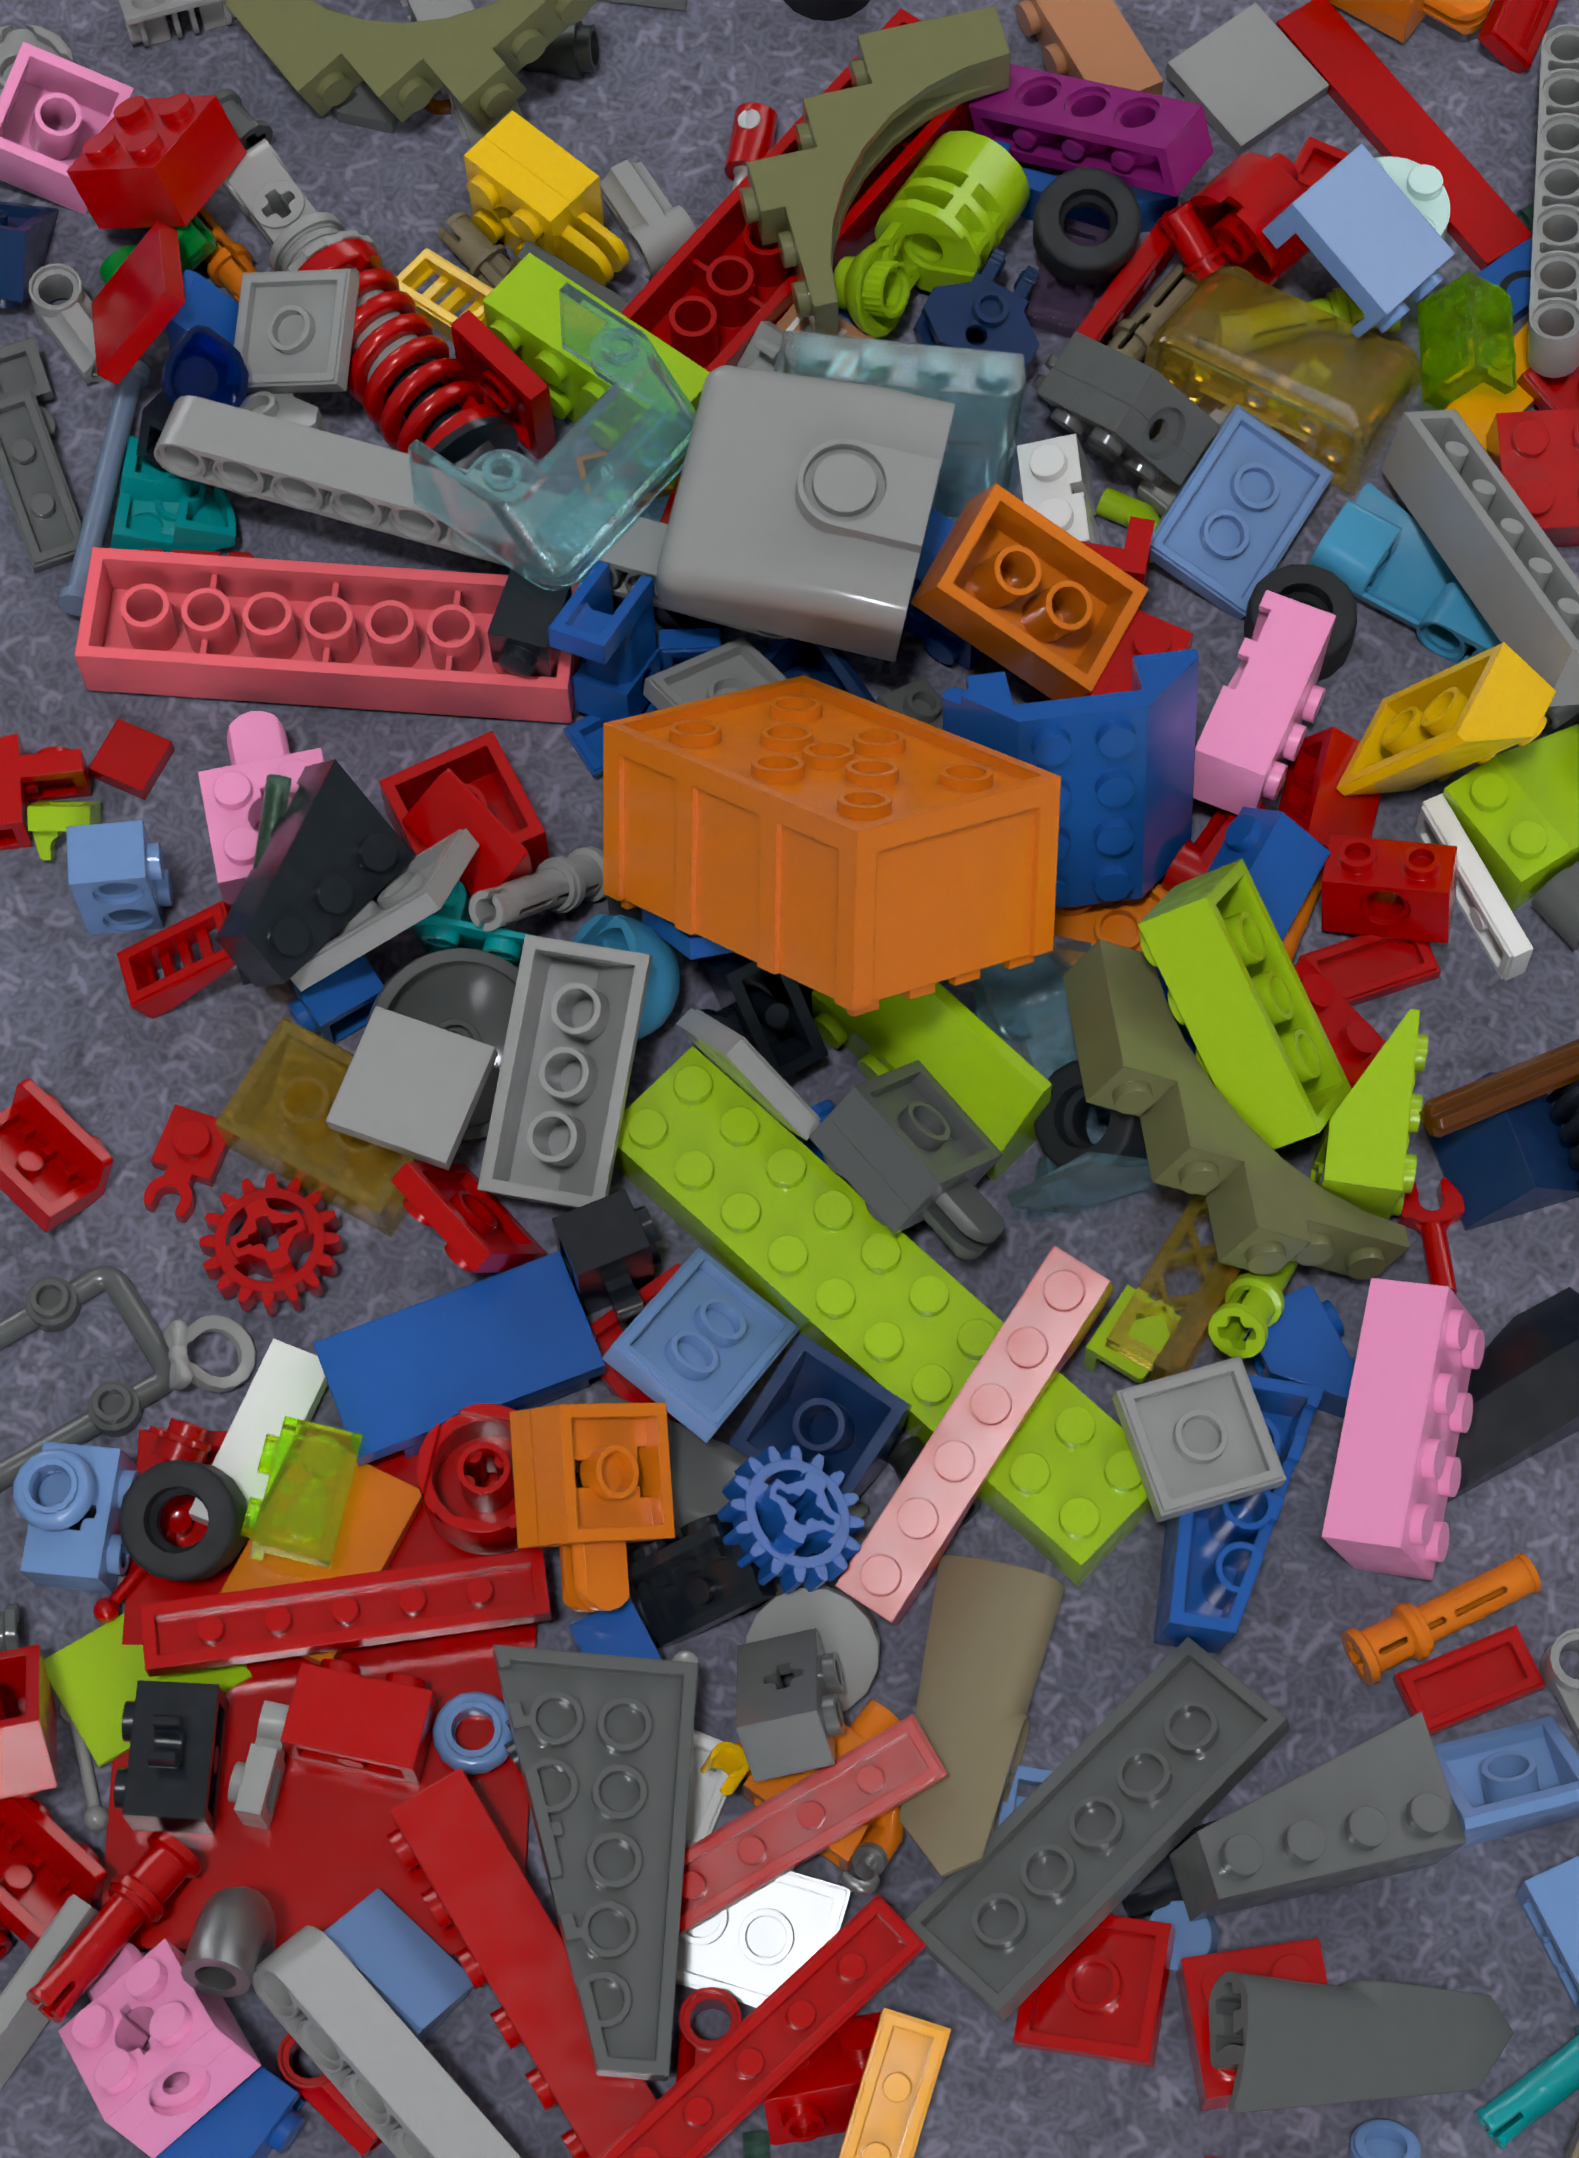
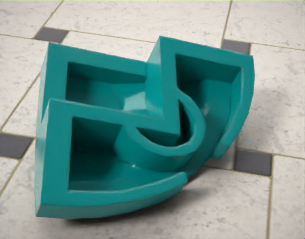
M129 436L110 548L129 550L163 549L164 552H172V550L216 551L234 546L236 538L235 514L224 490L214 486L212 496L211 493L206 491L205 483L190 479L187 481L136 455L138 438Z

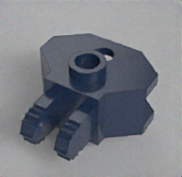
M996 247L981 275L976 273L971 282L934 287L913 328L929 364L979 391L1018 385L1040 345L1024 312L1029 302L1026 300V297L1040 271L1028 265L1026 270L1021 271L1013 286L1014 292L1009 291L993 282L994 279L999 277L1004 268L1007 253ZM956 353L974 363L970 365L960 363Z

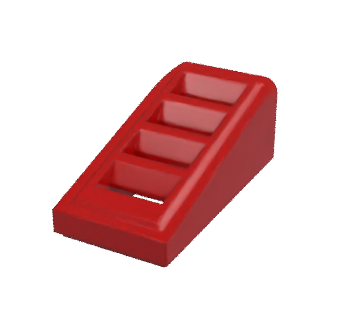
M222 900L116 953L132 1009L154 1019L174 1009L236 965L224 949L214 953L209 932L216 927L218 932L220 931L230 911V906L227 902ZM198 941L203 959L196 962L191 945ZM180 954L183 969L177 971L174 957ZM162 966L165 978L158 980L156 970Z

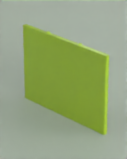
M124 1613L111 1623L102 1625L44 1659L51 1686L99 1768L130 1750V1742H124L122 1739V1715L125 1702L135 1701L138 1680L219 1684L223 1693H226L252 1677L245 1663L149 1677L145 1671L143 1645H122Z

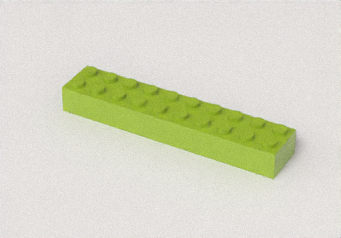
M694 1046L686 1051L624 1111L614 1166L739 1280L796 1324L799 1328V1334H804L912 1405L903 1429L911 1436H918L926 1444L1004 1322L902 1231L894 1234L887 1225L877 1221L868 1211L865 1200L855 1189ZM1060 1372L1028 1415L977 1495L1076 1586H1079L1152 1510L1123 1428Z

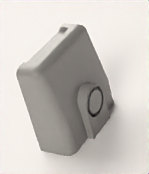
M724 365L712 370L706 377L657 566L656 593L660 602L673 611L895 662L956 404L880 386L732 365Z

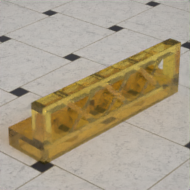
M1193 1195L1106 1340V1347L1152 1371L1149 1382L1189 1370L1209 1336L1208 1323L1217 1308L1225 1304V1293L1233 1279L1248 1271L1219 1263L1215 1243L1205 1246L1200 1245L1194 1223L1197 1218L1209 1215L1206 1197L1202 1195ZM1186 1238L1189 1249L1178 1252ZM1217 1257L1211 1269L1208 1270L1205 1260ZM1194 1263L1201 1283L1197 1292L1170 1298L1163 1278L1167 1268ZM1155 1290L1158 1297V1301L1147 1303L1148 1299ZM1186 1309L1178 1322L1174 1311ZM1163 1314L1170 1337L1161 1352H1158L1127 1334L1137 1319Z

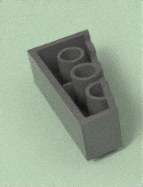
M1421 1711L1197 1831L1173 1851L1169 1857L1189 1920L1192 1922L1435 1865L1464 1845L1466 1839Z

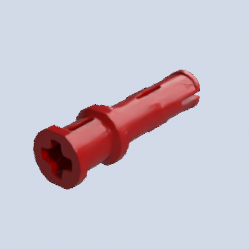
M153 1831L147 1838L149 1848L126 1875L116 1874L110 1881V1888L108 1889L110 1898L39 1982L26 1993V1997L33 2005H38L40 2002L43 2003L38 2010L45 2017L53 2022L61 2023L65 2019L67 2012L141 1925L149 1926L153 1922H158L164 1915L163 1904L185 1878H195L199 1874L201 1864L198 1858L184 1843L165 1831Z

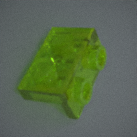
M1471 271L1466 272L1418 304L1422 397L1424 402L1439 410L1483 382L1505 395L1517 388L1511 297L1500 286L1493 285Z
M287 1416L284 1417L280 1436L267 1433L257 1470L258 1473L269 1475L263 1499L250 1497L241 1531V1536L253 1539L250 1558L263 1561L264 1554L268 1553L330 1568L363 1438L362 1434Z

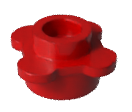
M171 1417L168 1428L150 1425L148 1431L158 1435L152 1454L170 1461L181 1459L205 1464L208 1452L218 1453L220 1446L205 1441L209 1429Z

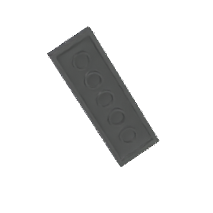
M1187 1637L990 1835L983 1861L950 1874L904 1922L926 1944L924 1951L1000 2021L1004 2022L1290 1731L1287 1718L1197 1643Z

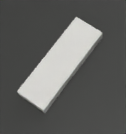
M1443 793L1423 801L1415 832L1422 843L1457 846L1455 901L1501 980L1505 979V981L1525 973L1534 948Z
M274 1338L212 1463V1466L217 1467L234 1479L246 1498L250 1520L246 1542L250 1540L280 1486L328 1385L317 1355ZM195 1498L189 1515L193 1521L208 1526L207 1509L199 1499Z

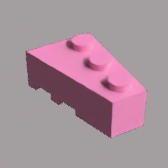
M1266 590L1259 605V614L1252 639L1244 638L1237 655L1241 662L1229 685H1223L1195 747L1194 799L1239 815L1242 807L1259 809L1264 797L1275 801L1288 765L1282 764L1283 759L1295 761L1307 731V727L1301 725L1304 720L1313 724L1322 705L1326 689L1317 686V681L1337 615Z

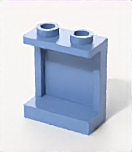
M1362 143L1262 230L1277 249L1295 233L1363 311L1364 318L1350 329L1357 339L1374 325L1383 334L1410 310L1403 300L1410 295L1417 303L1444 279L1437 269L1455 254Z

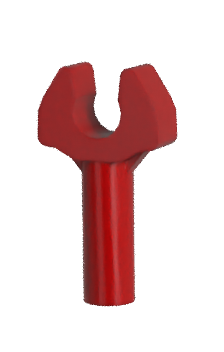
M1442 1178L1437 1188V1201L1440 1208L1435 1211H1429L1420 1205L1418 1200L1419 1192L1414 1181L1412 1192L1405 1193L1401 1214L1396 1216L1397 1223L1416 1230L1421 1235L1429 1284L1448 1286L1456 1294L1457 1288L1447 1230L1452 1223L1459 1222L1465 1211L1463 1197L1447 1178Z

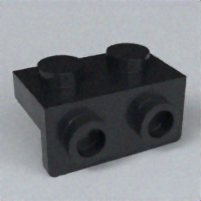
M718 1514L708 1515L684 1525L680 1529L683 1538L670 1545H667L666 1541H658L640 1547L628 1555L631 1564L628 1565L629 1586H634L657 1648L678 1644L776 1596L771 1580L764 1586L758 1583L760 1568L755 1563H751L744 1568H740L736 1564L744 1551L740 1544H724L722 1538L734 1528L733 1523L721 1522Z

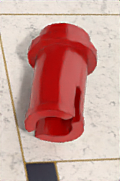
M1191 200L1179 204L1157 220L1185 263L1182 267L1183 273H1191L1195 281L1207 277L1226 263L1221 254L1225 247L1222 243L1215 244L1194 210Z

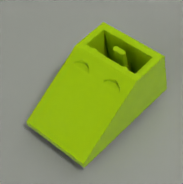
M1410 1009L1334 1112L1310 1166L1309 1178L1319 1186L1366 1212L1388 1220L1391 1215L1400 1216L1405 1193L1412 1192L1416 1175L1417 1155L1409 1154L1407 1151L1411 1132L1417 1133L1420 1124L1419 1112L1422 1111L1423 1096L1422 1094L1413 1093L1416 1074L1422 1073L1424 1070L1428 1051V1035L1418 1033L1420 1010Z

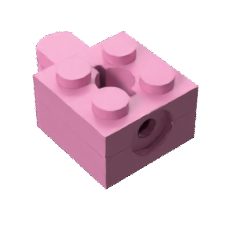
M249 711L239 715L230 723L227 733L230 766L198 772L217 881L223 900L228 904L235 902L250 871L257 868L272 839L270 833L276 821L284 816L299 788V785L296 783L305 766L325 762L321 748L290 754L288 739L282 723L274 714L265 711Z
M163 1939L146 1955L140 1953L139 1949L127 1942L86 1990L91 2003L58 2030L104 2121L151 2158H156L261 2066L260 2061L224 1998L202 1993L184 1981L181 1969L185 1955L167 1939Z

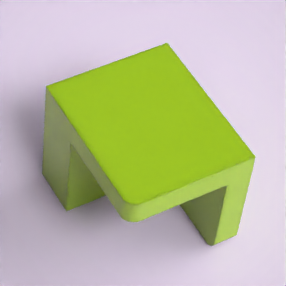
M1127 1284L1087 1344L1083 1366L1094 1373L1100 1363L1104 1362L1133 1381L1142 1383L1160 1356L1166 1359L1179 1340L1184 1318Z

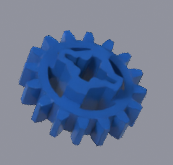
M792 1445L781 1456L774 1446L768 1447L758 1457L754 1458L751 1456L734 1471L736 1476L721 1491L730 1501L718 1511V1518L725 1522L733 1523L734 1528L722 1538L725 1545L740 1544L744 1551L736 1564L740 1568H744L751 1563H755L760 1568L758 1583L763 1586L775 1576L780 1577L783 1593L790 1594L801 1584H803L808 1592H813L826 1581L831 1582L849 1567L847 1561L857 1554L861 1548V1545L852 1536L864 1527V1520L850 1515L848 1510L859 1501L858 1495L855 1493L842 1494L838 1486L842 1483L845 1474L841 1470L834 1472L830 1476L822 1471L824 1456L819 1453L806 1463L802 1461V1453L799 1446Z

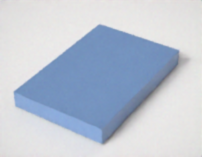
M1236 404L1225 417L1154 528L1150 560L1226 614L1241 620L1246 616L1247 604L1256 584L1276 568L1335 473Z
M698 1247L611 1345L602 1360L656 1403L666 1402L667 1412L707 1443L799 1331V1328Z

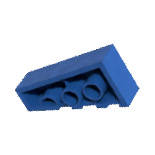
M1247 1374L1287 1480L1278 1488L1166 1520L1153 1643L1178 1647L1189 1637L1205 1651L1220 1653L1236 1634L1263 1561L1266 1545L1281 1512L1286 1490L1294 1468L1299 1462L1307 1440L1306 1435L1314 1413L1319 1407L1325 1387Z

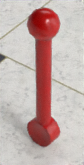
M177 1508L168 1513L165 1521L167 1528L163 1534L171 1543L176 1537H185L190 1534L194 1527V1522L189 1512ZM136 1564L109 1597L97 1600L93 1607V1615L96 1620L101 1623H111L119 1614L120 1603L147 1571Z

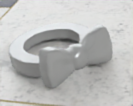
M220 1315L204 1316L188 1326L185 1321L177 1319L170 1322L163 1332L165 1344L169 1348L168 1358L171 1363L169 1373L170 1389L178 1391L192 1383L206 1391L216 1393L232 1391L250 1376L255 1366L256 1351L251 1337L242 1325L229 1317ZM202 1333H221L230 1339L235 1346L238 1354V1366L230 1376H211L198 1365L188 1360L187 1344H190Z

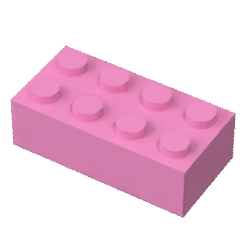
M1371 1278L1322 1531V1538L1354 1569L1433 1581L1436 1562H1443L1448 1551L1450 1533L1448 1523L1443 1522L1448 1497H1455L1460 1486L1461 1461L1459 1457H1455L1460 1432L1467 1433L1472 1420L1473 1398L1470 1393H1467L1471 1369H1479L1485 1348L1483 1330L1479 1329L1477 1322L1448 1286Z

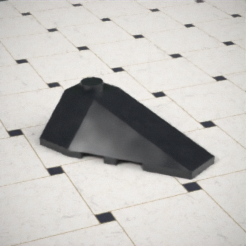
M1568 1287L1514 1316L1484 1349L1483 1360L1479 1369H1471L1467 1393H1470L1473 1398L1472 1420L1467 1433L1460 1432L1455 1457H1459L1461 1461L1460 1486L1456 1496L1448 1497L1447 1503L1579 1431V1293Z

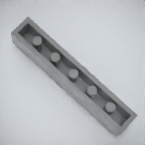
M1456 410L1404 412L1381 471L1500 642H1505L1556 690L1549 707L1579 705L1578 578Z

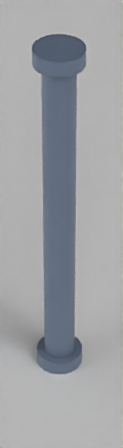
M140 360L135 363L123 380L116 386L67 586L59 590L57 606L62 611L71 615L81 616L92 547L102 548L140 389L146 387L149 382L151 370Z

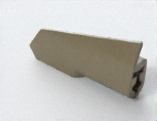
M944 1555L939 1562L915 1717L950 1776L901 1804L899 1823L920 1848L941 1878L982 1862L990 1835L998 1827L1001 1801L1008 1802L1018 1765L1020 1766L1026 1746L1030 1725V1716L1027 1715L1065 1590L1064 1585L1060 1581L1045 1573L1006 1563L955 1555Z

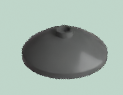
M455 948L425 954L398 970L378 993L370 1010L367 1024L375 1006H379L496 1048L497 1058L462 1140L484 1138L488 1135L519 969L507 960L489 952Z

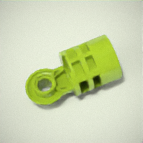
M949 131L940 136L880 215L875 227L876 242L868 245L856 257L846 256L838 262L833 273L838 308L847 310L861 331L874 338L886 336L898 324L908 304L910 291L913 286L932 292L934 287L971 282L975 274L979 273L988 261L995 247H998L1024 211L1030 198L1028 179L1020 164L1004 147L986 136L970 131Z

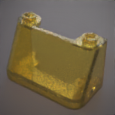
M1238 266L1220 267L1196 286L1161 325L1147 348L1145 360L1146 365L1156 369L1196 405L1204 394L1231 407L1238 404L1259 420L1305 441L1304 452L1315 460L1320 455L1328 463L1332 472L1335 473L1329 484L1355 496L1417 391L1422 374L1416 354L1406 344L1396 340H1386L1369 331L1357 339L1350 331L1355 326L1354 324L1257 280L1247 270Z

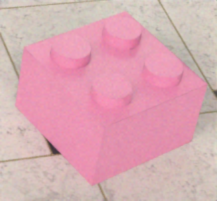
M23 41L0 95V180L73 211L87 214L88 208L66 171L82 154V147L85 142L99 134L114 117L113 112L121 102L132 97L134 88Z

